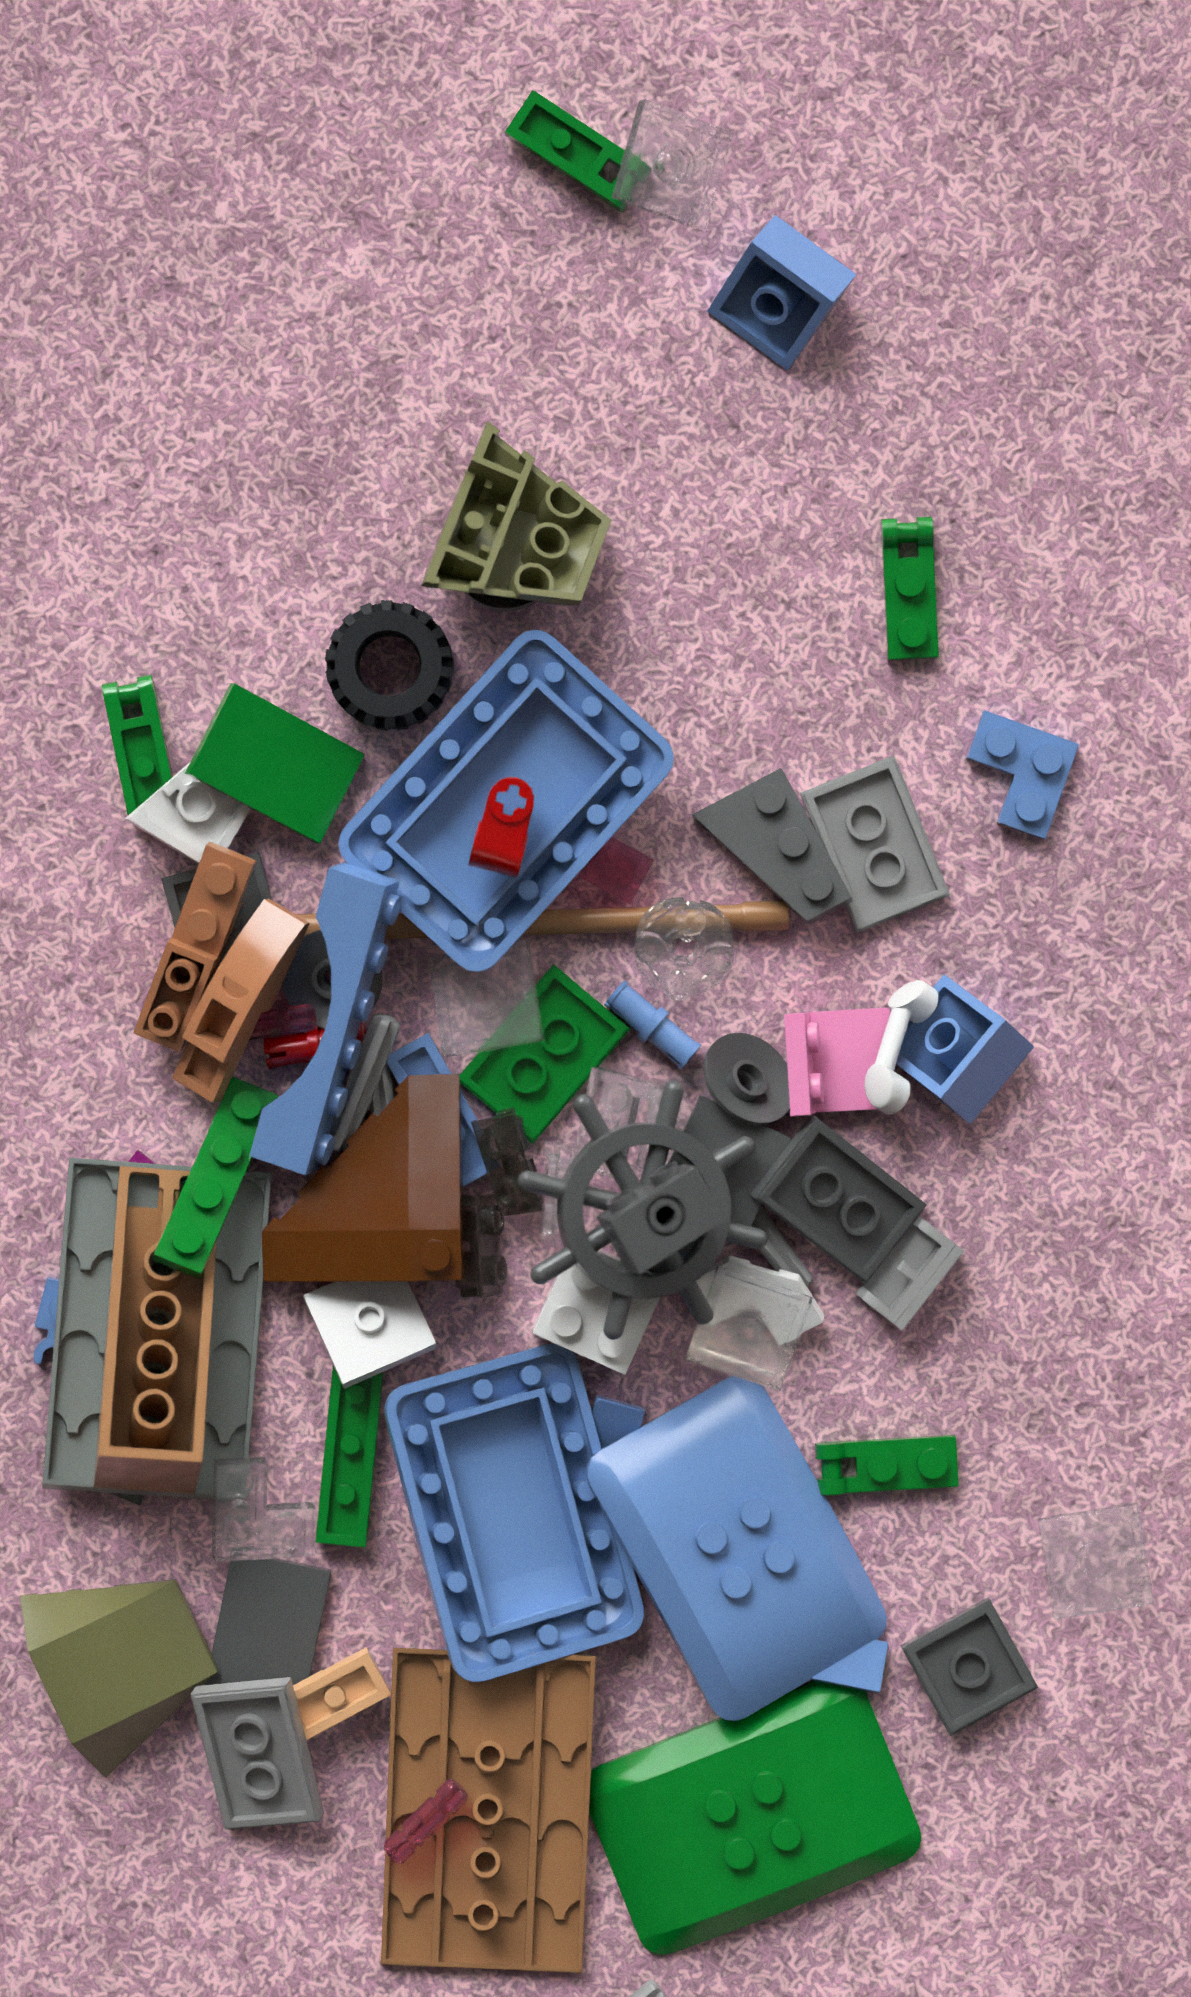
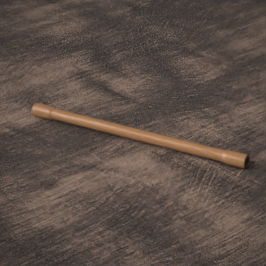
M748 901L731 905L545 910L523 935L737 929L745 932L789 931V907L782 901ZM316 913L296 914L310 923L304 936L321 930L316 919ZM398 914L395 923L392 926H387L384 939L429 938L404 914Z

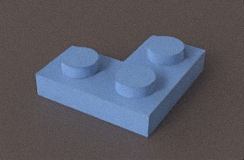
M984 710L966 759L1013 775L996 823L1045 839L1079 744Z

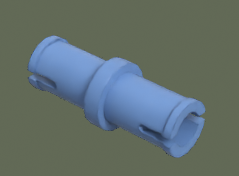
M624 980L604 1005L638 1032L636 1037L641 1042L645 1043L648 1040L678 1065L677 1067L681 1070L702 1045L668 1019L669 1012L663 1007L655 1008Z

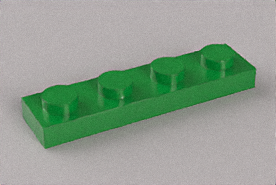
M232 1076L154 1252V1261L195 1278H201L253 1157H250V1152L262 1109L276 1100L279 1095Z
M333 1365L315 1543L366 1547L384 1372L344 1389Z

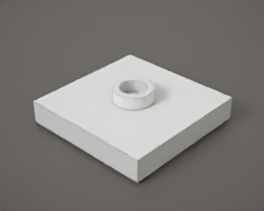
M408 1281L333 1282L303 1295L307 1308L344 1389L437 1349L435 1339Z

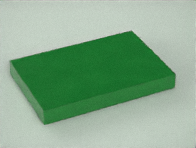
M230 683L185 774L304 838L320 844L365 754L243 687Z
M553 964L460 1074V1083L528 1141L534 1144L627 1034L630 1028Z

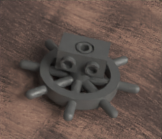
M669 1081L664 1086L655 1124L629 1123L609 1129L592 1098L584 1094L577 1096L573 1102L574 1110L592 1140L576 1154L562 1179L533 1171H524L518 1177V1185L522 1190L557 1199V1224L564 1245L563 1249L532 1268L530 1273L532 1281L539 1285L545 1284L576 1265L591 1281L607 1290L613 1291L603 1328L605 1336L611 1340L620 1338L624 1332L632 1297L656 1298L679 1292L694 1320L702 1325L708 1324L713 1319V1310L696 1281L714 1264L726 1241L760 1249L766 1245L768 1240L766 1232L762 1229L731 1222V1196L726 1177L723 1173L753 1154L755 1151L754 1140L748 1136L740 1137L712 1155L697 1139L676 1129L675 1125L684 1093V1088L678 1081ZM650 1144L639 1182L622 1150L637 1145ZM669 1150L678 1154L689 1165L682 1163L678 1166L676 1161L666 1164ZM604 1162L620 1188V1193L588 1186L592 1177ZM583 1205L605 1211L596 1217L600 1225L586 1233L584 1226ZM697 1239L690 1251L682 1258L678 1250ZM609 1243L612 1244L621 1259L618 1271L609 1266L596 1253ZM660 1261L666 1269L659 1273L638 1276V1274L643 1273Z

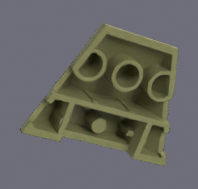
M487 421L427 566L421 587L493 595L561 606H579L612 520L564 481L556 483L533 464L534 457L525 450L522 454L516 451L498 436L500 430Z
M177 1579L120 1584L107 1588L87 1590L79 1588L68 1589L66 1592L20 1595L27 1649L71 1744L105 1778L191 1697V1693L196 1686L204 1685L219 1671Z

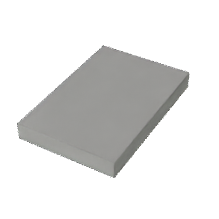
M894 755L800 793L812 825L852 897L853 902L846 905V909L856 933L950 896Z
M291 1677L196 1686L191 1693V1698L224 1829L320 1822L324 1810Z

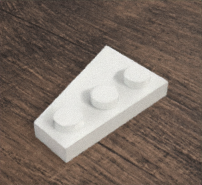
M189 762L128 815L125 820L199 865L205 846L209 842L228 849L251 809L185 774L190 764Z

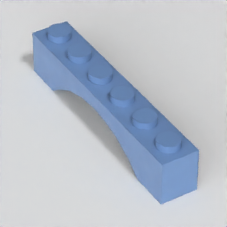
M345 862L329 867L316 912V919L325 939L331 966V1003L327 1026L317 1052L303 1074L283 1095L262 1109L250 1157L303 1175L311 1173L321 1167V1164L325 1165L328 1162L335 1143V1137L329 1135L334 1117L338 1118L341 1115L348 1097V1089L343 1087L348 1069L352 1070L361 1051V1041L356 1040L360 1023L368 1019L375 1000V994L369 992L374 973L379 974L387 958L388 945L383 944L387 926H392L395 923L401 908L402 897L396 895L400 880Z

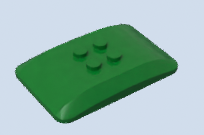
M810 1681L800 1685L746 1718L738 1721L725 1720L721 1717L600 1764L591 1770L590 1816L638 1937L643 1946L655 1954L665 1955L683 1950L865 1879L908 1860L915 1855L921 1843L919 1825L868 1696L864 1691L843 1686Z

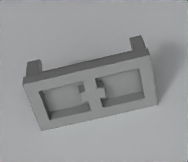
M918 1216L866 1284L863 1283L855 1294L903 1331L964 1250Z

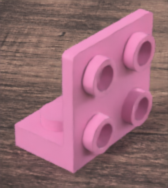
M889 1008L784 1014L791 1116L812 1115L821 1112L877 1109L868 1101L864 1084L867 1071L875 1064L891 1012Z

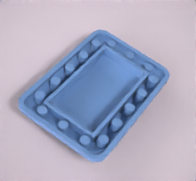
M540 630L526 631L511 643L348 822L339 837L340 854L350 865L400 880L396 894L402 897L400 911L461 967L475 972L488 970L504 956L667 777L673 766L674 755L672 747L661 734L553 636ZM507 777H518L526 781L534 794V807L527 830L529 836L518 878L468 866L479 821H482L489 792L495 783ZM510 785L507 792L498 793L497 801L504 804V813L513 815L516 807H525L526 799L519 796L520 787Z
M555 1343L545 1344L404 1384L391 1392L384 1406L391 1444L448 1656L454 1671L462 1679L471 1682L487 1681L627 1638L640 1628L644 1618V1606L633 1566L589 1487L586 1478V1468L590 1458L602 1448L579 1362L574 1352Z
M736 1374L727 1377L604 1447L590 1458L586 1468V1478L589 1487L709 1707L717 1716L731 1721L746 1718L882 1636L887 1621L885 1609L826 1496L821 1495L814 1474L768 1393L758 1379L746 1374Z

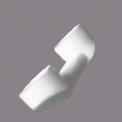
M922 980L913 981L902 986L889 999L888 1005L892 1009L875 1064L868 1069L865 1076L864 1087L868 1101L887 1115L900 1111L907 1103L911 1092L909 1081L894 1072L909 1020L913 1023H921L927 1020L933 1014L938 1004L937 990Z

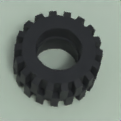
M381 600L379 604L371 605V603L360 606L361 610L353 615L349 613L342 620L343 624L340 628L334 630L330 637V647L326 649L325 661L327 663V671L325 673L333 696L342 708L358 722L375 727L378 730L398 729L399 731L408 729L409 726L416 723L421 724L429 719L428 716L432 712L437 711L441 707L443 699L449 693L452 685L454 661L444 632L425 611L422 612L416 609L414 605L405 602L400 604L393 603L392 600ZM385 636H395L409 642L416 650L420 661V670L415 683L407 691L394 696H385L372 691L364 683L360 673V660L366 647L374 640Z

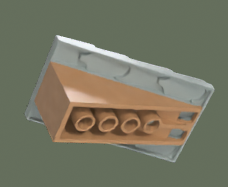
M69 1157L42 1489H67L72 1491L244 1502L263 1286L262 1230L268 1225L272 1173L247 1171L202 1276L198 1279L153 1260L154 1252L192 1167Z

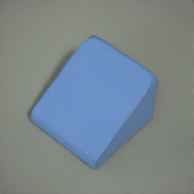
M596 1394L592 1415L601 1448L603 1449L640 1428L645 1408Z

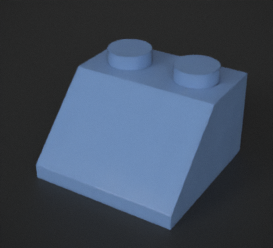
M774 215L752 240L707 312L788 371L834 309L857 274L781 218Z
M944 974L933 987L938 992V1004L933 1014L921 1023H913L909 1020L896 1065L945 1106L971 1124L1032 1051L1034 1046L1003 1017Z

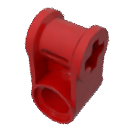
M507 777L499 780L492 786L482 821H479L468 866L518 878L529 836L527 830L534 807V794L526 781L518 777ZM510 785L520 787L519 796L526 799L525 807H516L513 815L504 813V804L497 801L498 793L507 792Z

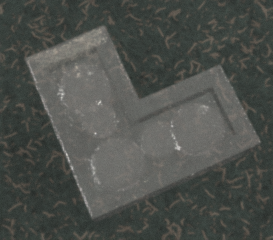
M264 1457L214 1459L212 1556L215 1562L315 1556L316 1507L313 1502L267 1504L268 1463Z

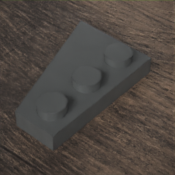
M782 768L692 814L693 819L706 831L708 830L726 847L728 852L763 881L764 885L807 925L853 902L848 889Z

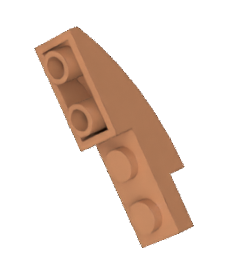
M212 842L205 846L173 935L167 941L133 1034L177 1052L182 1051L186 1042L182 1036L206 988L216 973L243 904L241 901L257 860Z
M269 898L263 900L234 941L196 1007L182 1036L188 1043L172 1079L211 1103L222 1100L261 1013L270 1011L307 931L309 922Z

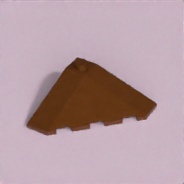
M460 1074L408 1075L395 1089L399 1094L378 1116L375 1113L371 1114L346 1141L350 1146L329 1168L323 1165L297 1193L301 1198L281 1219L275 1217L262 1230L263 1282L462 1280L466 1276Z

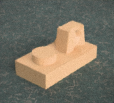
M367 1647L293 1685L306 1740L391 1695V1690Z

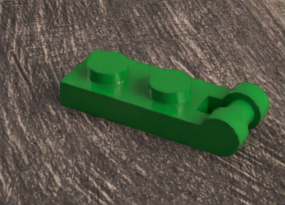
M534 90L531 91L505 131L506 137L592 192L619 212H623L631 201L628 195L636 182L642 183L650 172V168L642 161ZM608 162L620 169L612 184L599 176Z
M932 516L916 517V522L897 523V518L881 519L887 661L939 657ZM917 542V557L899 558L898 543Z
M152 674L137 677V683L119 686L116 681L102 684L103 697L128 815L173 777ZM141 702L143 716L125 719L123 706Z
M955 1435L815 1443V1457L817 1460H821L822 1477L817 1478L821 1495L959 1487ZM855 1457L856 1475L842 1476L841 1459Z

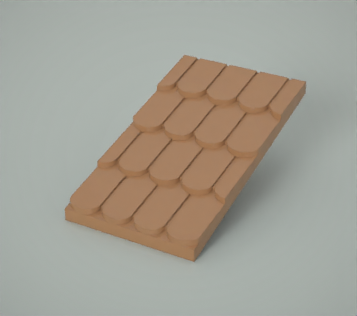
M393 1648L381 1965L582 1973L596 1656L568 1655L487 1681L471 1682L462 1679L454 1671L447 1650Z

